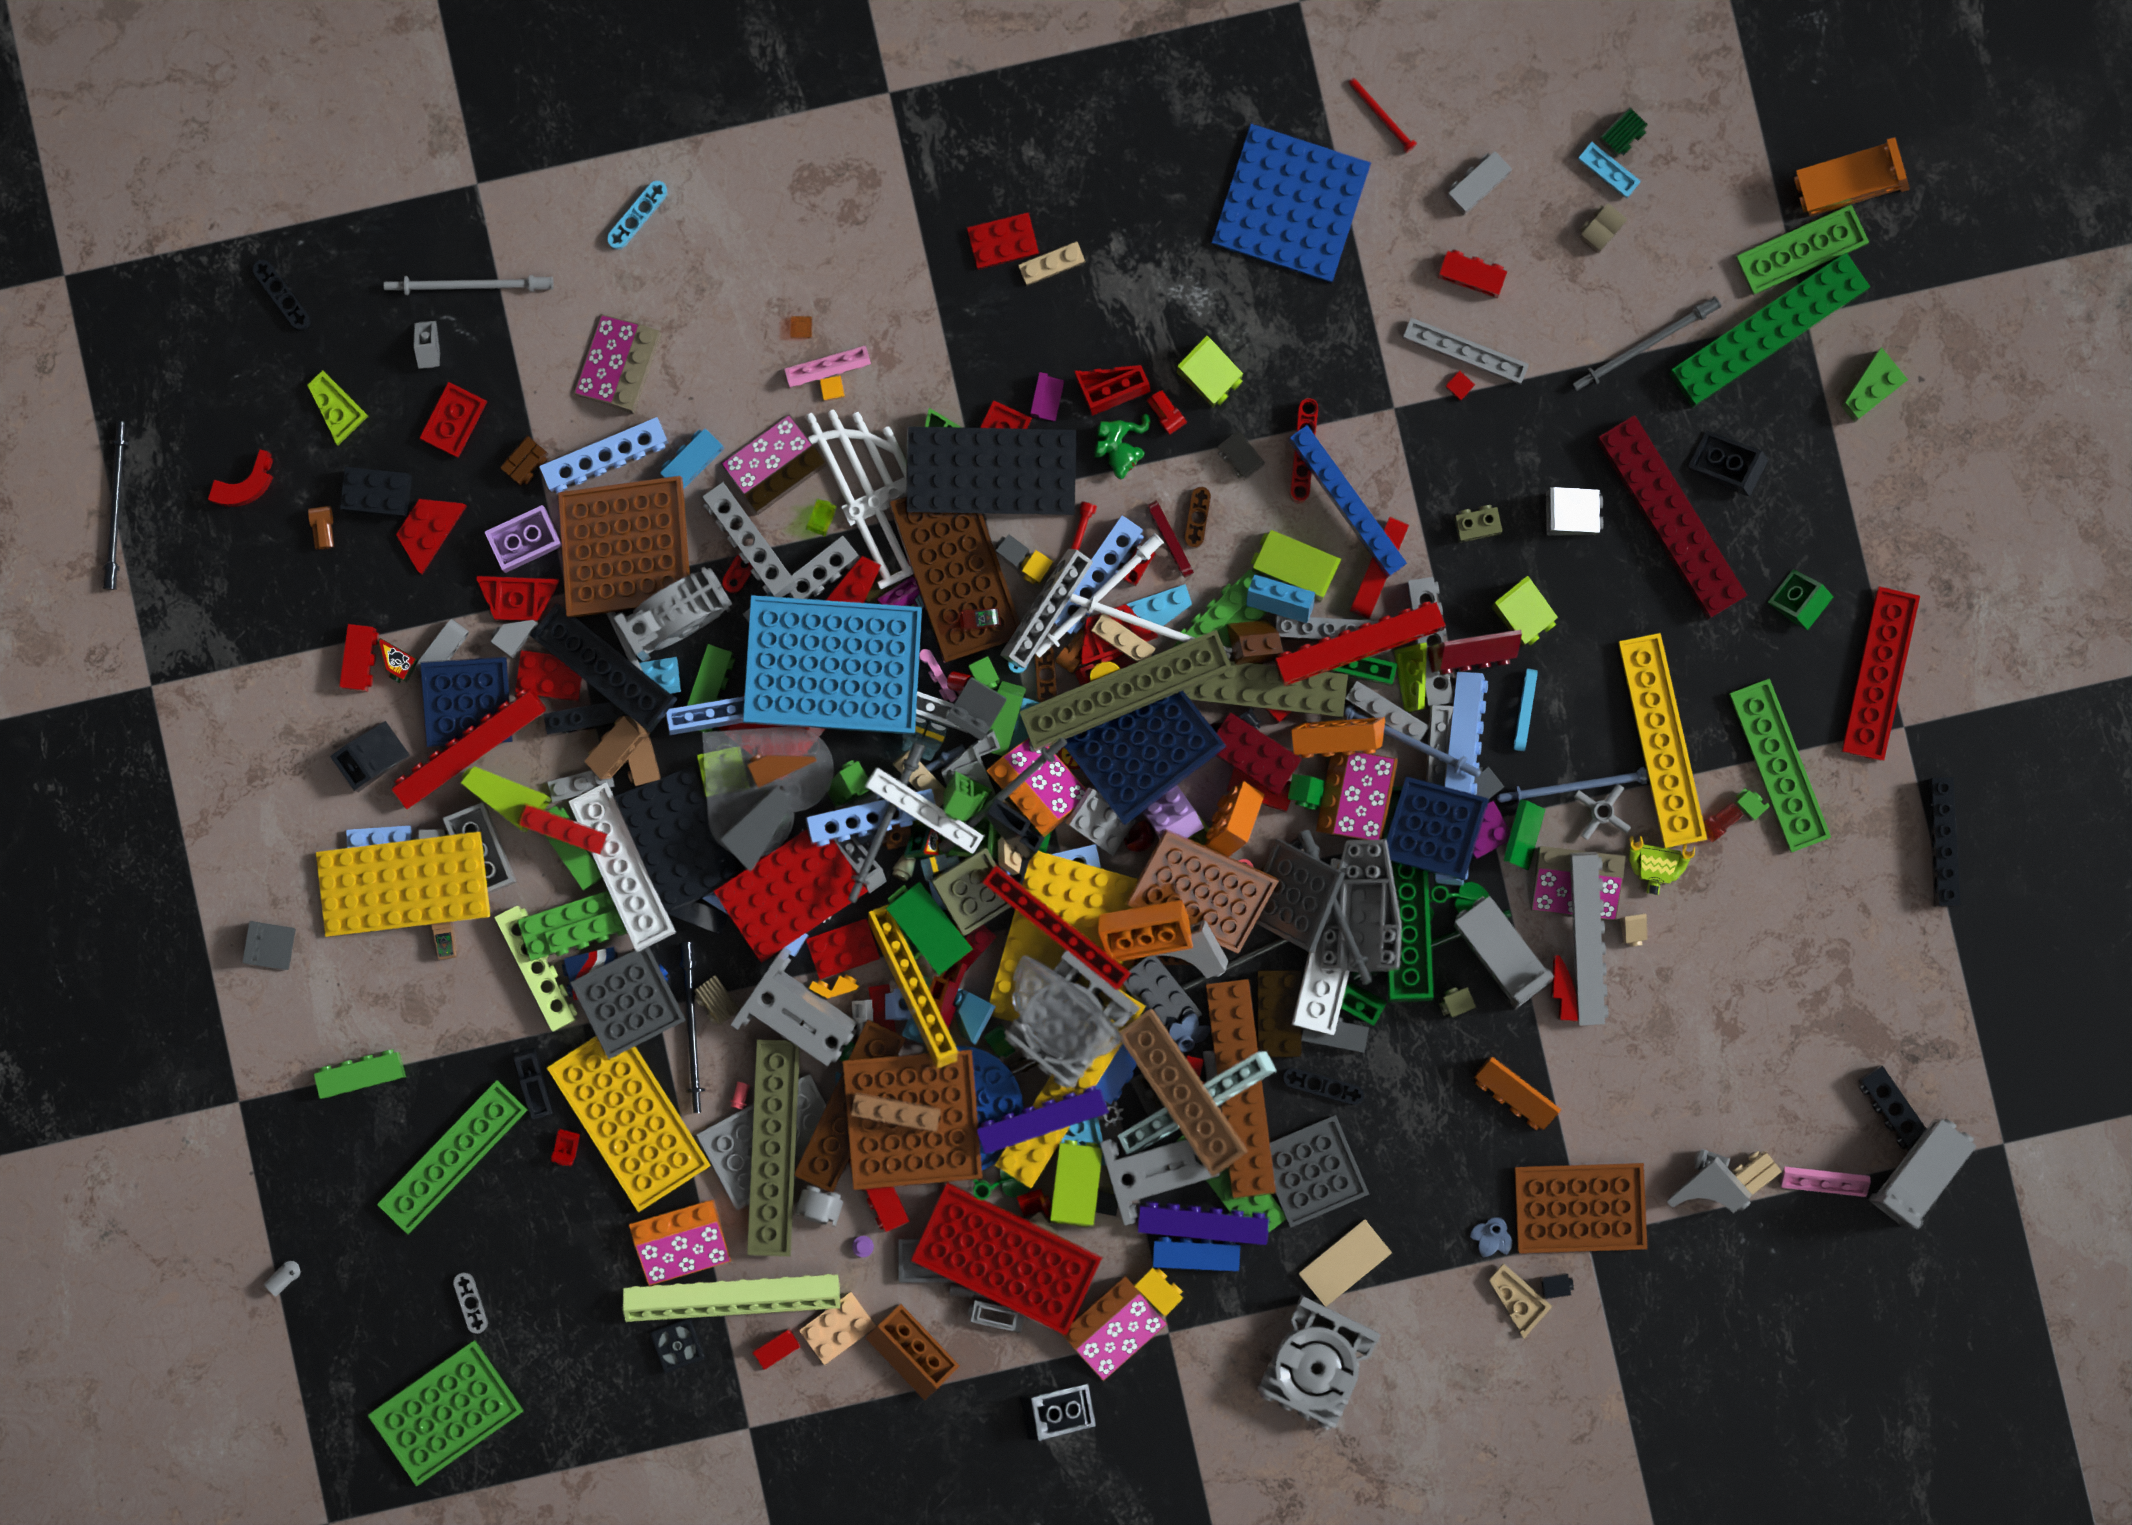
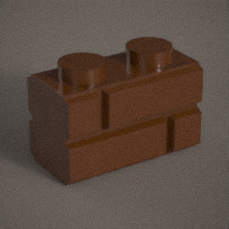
M527 435L500 468L520 486L523 483L528 484L534 477V470L537 467L540 468L541 465L548 461V458H546L548 453Z

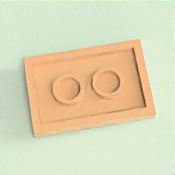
M850 1292L840 1300V1308L827 1309L799 1331L825 1365L877 1326L853 1293Z

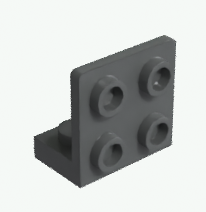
M971 677L945 719L982 741L1003 708L1007 698Z
M249 921L242 963L289 970L296 929Z

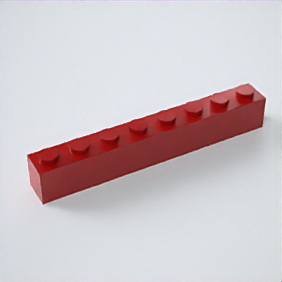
M1428 601L1420 604L1418 609L1412 611L1410 608L1402 610L1398 613V616L1393 618L1390 615L1380 618L1376 624L1365 623L1358 627L1359 630L1353 632L1346 630L1339 633V637L1333 639L1326 637L1319 640V644L1313 646L1306 644L1299 647L1297 652L1290 653V651L1279 654L1275 665L1283 686H1288L1443 631L1446 625L1437 602L1431 604Z
M523 688L514 695L516 699L512 702H503L497 707L498 712L493 715L488 713L481 718V724L474 728L471 725L462 732L464 736L460 739L453 738L445 744L446 749L441 752L436 750L428 756L430 760L425 764L419 762L411 768V774L408 776L403 774L394 780L395 785L392 787V791L404 807L409 809L544 713L546 707L533 689L530 688L526 691Z
M995 866L982 882L1116 990H1119L1130 976L1131 972L999 866Z

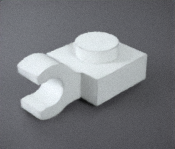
M872 1000L852 1001L853 1019L857 1021V1037L860 1036L867 1019L873 1021Z

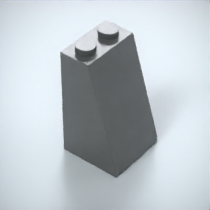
M774 785L719 837L749 871L756 865L792 804L789 799L792 795L783 786L778 788Z

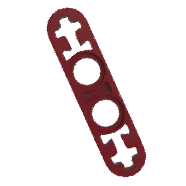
M1157 500L1147 505L1148 510L1182 576L1186 578L1194 573L1159 503Z

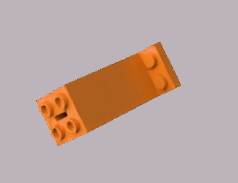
M1895 137L1888 139L1886 144L1796 170L1798 176L1794 177L1798 192L1802 191L1803 197H1799L1803 211L1808 212L1809 216L1897 190H1901V192L1909 190Z

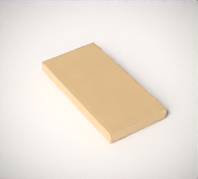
M1364 1219L1298 1274L1326 1307L1392 1252Z

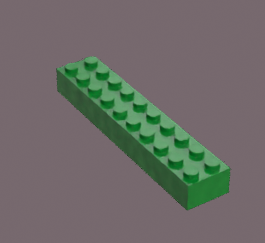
M1846 252L1673 368L1669 375L1693 408L1866 292L1870 285Z
M1403 786L1392 787L1382 840H1387ZM1391 862L1401 920L1399 969L1387 971L1388 1002L1431 1001L1433 999L1428 871Z

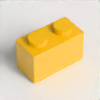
M1152 1267L1134 1286L1166 1316L1183 1299L1180 1295L1183 1291L1175 1283L1170 1285L1165 1280L1167 1275L1160 1268L1155 1270Z

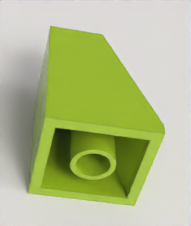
M1208 336L1177 366V373L1212 407L1216 404L1220 406L1228 398L1226 393L1231 388L1236 390L1243 382L1241 380L1243 373Z
M1528 576L1491 606L1510 631H1522L1520 641L1522 646L1527 643L1531 646L1540 638L1538 634L1542 630H1545L1547 633L1556 625L1554 621L1558 618Z

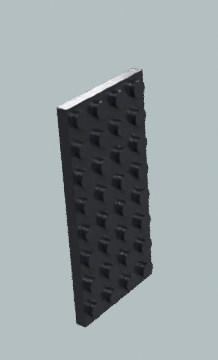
M908 426L906 512L1075 515L1076 430Z

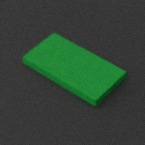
M920 882L886 908L939 976L973 950Z

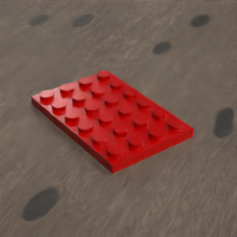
M807 829L757 862L751 871L745 870L714 891V894L761 963L851 903V901L847 900L855 883L851 877L858 875L834 839L829 840L830 844L817 847V844H811ZM864 885L857 898L868 892Z

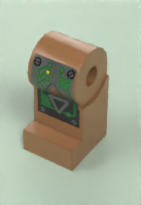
M453 922L431 924L438 959L456 958L457 950Z

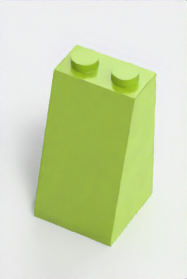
M1270 530L1269 534L1264 533L1260 541V545L1263 547L1260 553L1255 552L1251 564L1254 565L1252 570L1272 580L1315 592V600L1321 602L1341 559L1276 531Z
M475 766L472 769L468 768L461 777L463 778L461 784L525 833L529 828L520 826L517 823L524 803L545 810L552 801L549 796Z
M1065 1140L1064 1143H1060L1050 1223L1093 1228L1102 1158V1148H1098L1099 1144L1086 1143V1146L1077 1145V1141Z

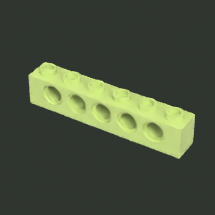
M515 906L494 918L551 1031L555 1032L577 1021L575 1015L578 1012L573 1003H568L566 999L568 992L563 984L559 985L556 979L559 976L554 965L550 966L547 961L549 956L530 961L529 955L523 952V946L525 945L522 934L516 936L513 928L518 924L517 920L529 917L525 908L521 909L520 906ZM536 962H541L543 965V970L539 974H535L532 969L533 964ZM545 981H550L553 985L549 993H545L542 990V984ZM555 1000L562 1002V1009L559 1012H555L552 1009V1003Z

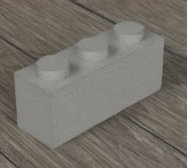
M1496 151L1491 155L1489 153L1485 154L1479 160L1481 164L1476 169L1471 167L1464 174V180L1460 183L1456 181L1449 187L1448 190L1450 192L1447 198L1463 215L1469 212L1511 173L1512 168Z

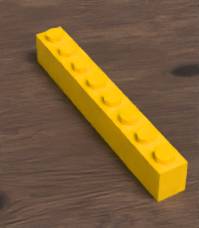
M888 904L870 911L868 923L931 1058L938 1069L956 1062L958 1051L898 923L886 909L889 906Z

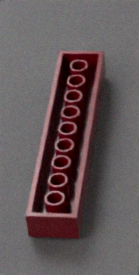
M1632 416L1598 437L1596 442L1707 620L1746 597L1747 594L1636 416Z

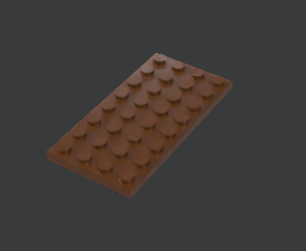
M906 497L890 501L889 506L943 662L947 663L1008 643L1019 626L1020 621L982 513L906 512ZM997 609L999 624L977 627L975 611Z

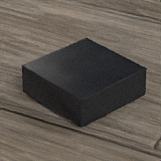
M1099 1191L1095 1213L1116 1216L1118 1208L1116 1194Z

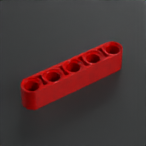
M1306 398L1300 403L1296 433L1303 425H1308L1316 436L1318 404L1314 399ZM1309 404L1313 406L1314 412L1306 414L1302 407ZM1294 449L1290 498L1299 504L1305 502L1309 497L1312 473ZM1304 467L1307 469L1308 474L1305 477H1300L1297 475L1296 469ZM1296 488H1303L1306 495L1303 498H1298L1295 496L1294 490Z
M1389 517L1384 532L1399 551L1409 524ZM1373 557L1350 609V612L1366 619H1370L1387 579Z

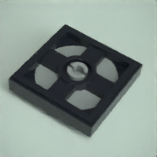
M691 1318L650 1333L664 1373L705 1359Z

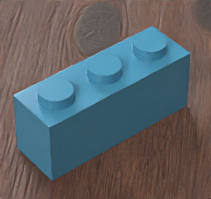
M706 428L703 431L699 429L691 437L693 441L687 446L684 444L676 452L677 456L672 461L669 459L663 464L660 474L664 478L683 477V489H685L725 449Z
M1254 574L1248 589L1246 606L1308 623L1314 607L1315 592Z

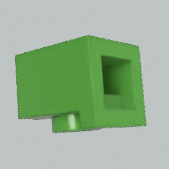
M1744 788L1736 795L1738 800L1735 802V805L1751 821H1755L1770 807L1768 803L1763 805L1761 802L1763 800L1762 797L1755 791L1751 792Z

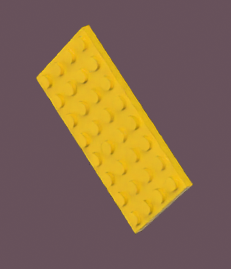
M481 832L316 852L325 937L491 917Z
M595 1036L547 1067L638 1212L711 1166L636 1046L608 1059L598 1037Z

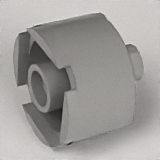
M808 1186L807 1190L802 1189L795 1215L799 1216L802 1213L804 1214V1219L827 1225V1222H833L832 1227H836L843 1201L840 1200L841 1195L833 1192H828V1195L819 1193L820 1189L813 1186Z

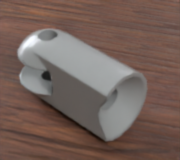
M294 1261L284 1263L264 1283L265 1287L274 1296H277L291 1281L299 1277L301 1272L299 1265Z

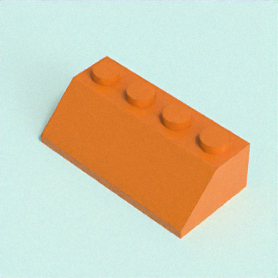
M1385 717L1303 722L1291 730L1294 754L1301 755L1302 758L1313 757L1316 753H1322V756L1335 755L1334 752H1342V755L1355 754V751L1362 750L1363 754L1375 753L1382 746Z
M1183 900L1106 913L1099 916L1098 933L1106 953L1117 962L1193 948L1189 918Z
M1489 1057L1473 1077L1477 1080L1475 1084L1484 1091L1489 1089L1493 1092L1494 1095L1492 1097L1501 1104L1506 1102L1511 1106L1509 1110L1519 1118L1523 1115L1528 1119L1527 1124L1536 1131L1538 1128L1544 1130L1561 1111L1554 1103L1493 1057Z

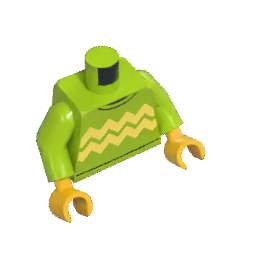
M1633 836L1629 838L1631 844L1629 862L1639 880L1648 881L1647 894L1659 895L1660 885L1671 884V882L1676 881L1686 870L1690 858L1695 855V847L1690 852L1686 851L1687 844L1683 845L1681 854L1679 850L1644 845L1642 836H1640V840L1636 843L1633 842Z

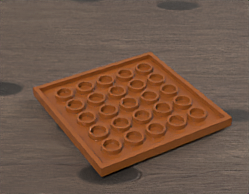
M674 476L558 492L567 617L633 610L664 588L690 576L683 477Z
M972 1049L957 1050V1061L938 1069L930 1053L843 1060L854 1190L982 1179ZM855 1092L940 1108L937 1131L852 1116Z

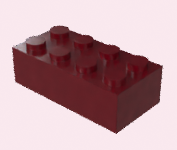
M1231 712L1217 732L1227 747L1215 756L1276 796L1280 794L1302 760Z

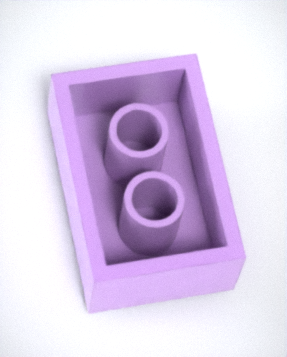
M543 505L485 531L486 537L504 573L562 547L558 534Z
M1178 785L1142 812L1159 838H1161L1165 829L1188 838L1204 828L1194 808Z

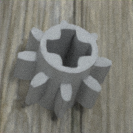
M1106 1102L1108 1111H1110L1111 1108H1114V1113L1117 1114V1117L1111 1118V1120H1107V1115L1104 1114L1103 1116H1100L1098 1119H1105V1126H1107L1109 1122H1112L1113 1125L1116 1127L1115 1121L1117 1119L1123 1120V1118L1119 1116V1112H1122L1123 1109L1117 1110V1108H1115L1117 1102H1115L1113 1106H1109L1108 1102Z

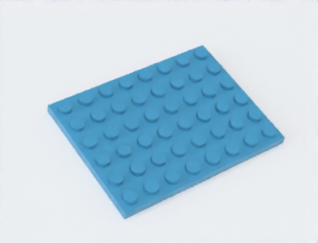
M751 595L743 723L915 734L922 607Z

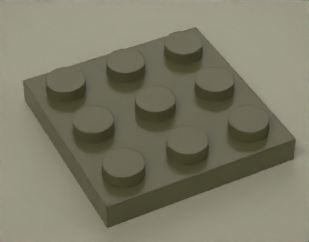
M985 847L931 880L932 885L963 936L1011 907L1009 903L982 883L993 868L997 866Z

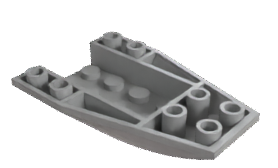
M1346 840L1338 869L1345 873L1336 899L1361 956H1365L1369 960L1365 964L1368 972L1399 969L1401 920L1387 840ZM1331 909L1322 931L1321 969L1359 972L1357 968H1351L1350 963L1353 961V957Z

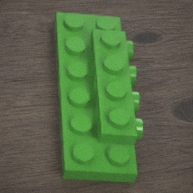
M1249 569L1233 586L1229 583L1220 592L1223 596L1218 601L1214 598L1206 606L1208 611L1203 616L1199 613L1191 621L1193 626L1188 631L1184 628L1180 633L1197 638L1217 630L1223 646L1232 648L1227 624L1259 621L1267 613L1266 611L1246 606L1248 589L1255 573ZM1177 641L1173 647L1181 645L1183 642Z
M609 890L517 920L530 961L555 953L557 957L569 953L568 949L577 947V950L589 946V942L597 940L598 943L609 940V936L616 933L618 936L628 934Z

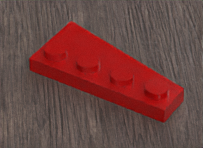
M862 556L826 601L864 603L882 565Z

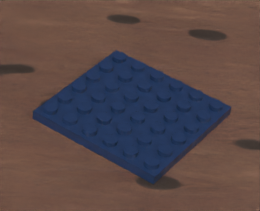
M1184 691L1065 739L1067 744L1064 746L1124 825L1227 747Z

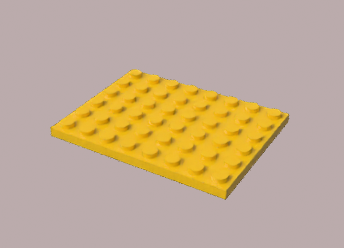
M1037 851L1029 860L1022 886L1105 951L1098 933L1099 916L1101 914L1134 909L1128 906L1126 901L1138 879ZM1016 909L989 1002L996 1006L991 1016L1011 1022L1014 1019H1018L1022 1009H1026L1031 998L1040 989L1054 983L1053 971L1062 961V956L1067 951ZM1135 959L1119 961V963L1127 969L1134 964ZM1082 974L1075 984L1089 989L1091 981ZM1123 984L1119 989L1126 993L1127 988ZM1103 991L1100 992L1099 997L1102 996ZM1055 995L1051 997L1058 1004L1073 1001L1085 1006L1090 1013L1092 1011V1008L1082 1000L1075 998L1060 1000ZM1038 1013L1037 1017L1040 1018V1019L1044 1022V1023H1043V1030L1046 1031V1030H1045L1046 1018L1043 1017L1040 1013ZM1068 1020L1065 1023V1030L1071 1031L1074 1027V1022Z

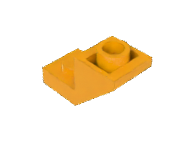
M846 974L844 978L839 976L832 991L829 990L830 985L821 980H818L817 983L812 981L809 989L830 999L858 990L859 985L855 984L856 979Z

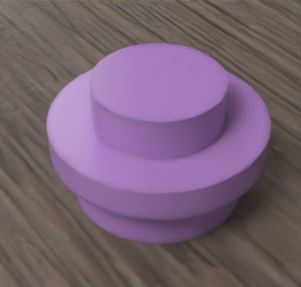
M859 1236L854 1240L852 1249L857 1256L867 1257L873 1252L874 1244L869 1237Z

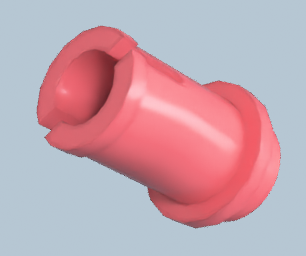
M737 1082L733 1100H730L732 1103L731 1107L740 1110L744 1109V1106L747 1105L745 1101L750 1085Z

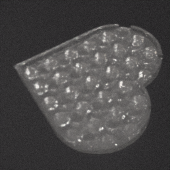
M786 726L702 732L709 826L717 842L730 853L732 852L719 837L774 785L778 788L783 786L792 795L789 798L792 804L760 857L778 849L788 838L794 822V812L806 810L817 804L831 786L834 764L830 750L820 737L807 729ZM759 753L762 756H815L817 760L760 788L757 787L747 766V763L750 762L749 758Z

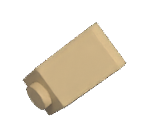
M1646 914L1620 918L1623 943H1629L1630 947L1642 945V941L1647 940Z

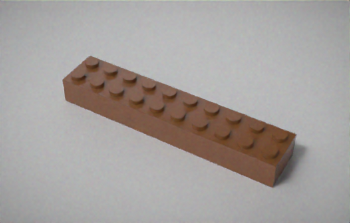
M1249 979L1206 984L1217 1076L1258 1053ZM1262 1080L1221 1103V1112L1248 1151L1228 1166L1232 1199L1276 1193Z

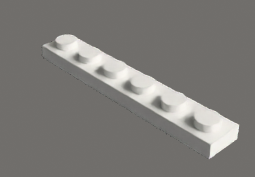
M878 768L874 770L865 785L871 791L970 854L975 852L984 837L960 820L950 819L946 816L943 809Z

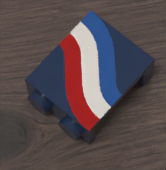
M616 947L564 958L565 963L562 964L564 976H568L570 983L618 959ZM571 983L568 984L567 991L569 997H573L575 1001L579 1000Z

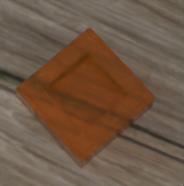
M791 316V338L812 339V316Z

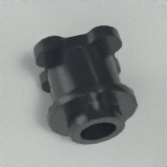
M1252 707L1240 715L1239 718L1258 730L1261 728L1259 724L1262 721H1258L1253 714L1254 709Z

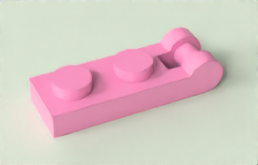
M923 649L919 656L921 661L928 663L931 671L928 672L934 683L938 681L942 687L939 692L944 701L949 700L950 703H954L958 697L953 690L948 688L947 678L932 652L928 649Z

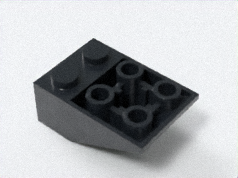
M384 721L349 742L330 757L353 790L360 792L408 758L410 754L389 724Z

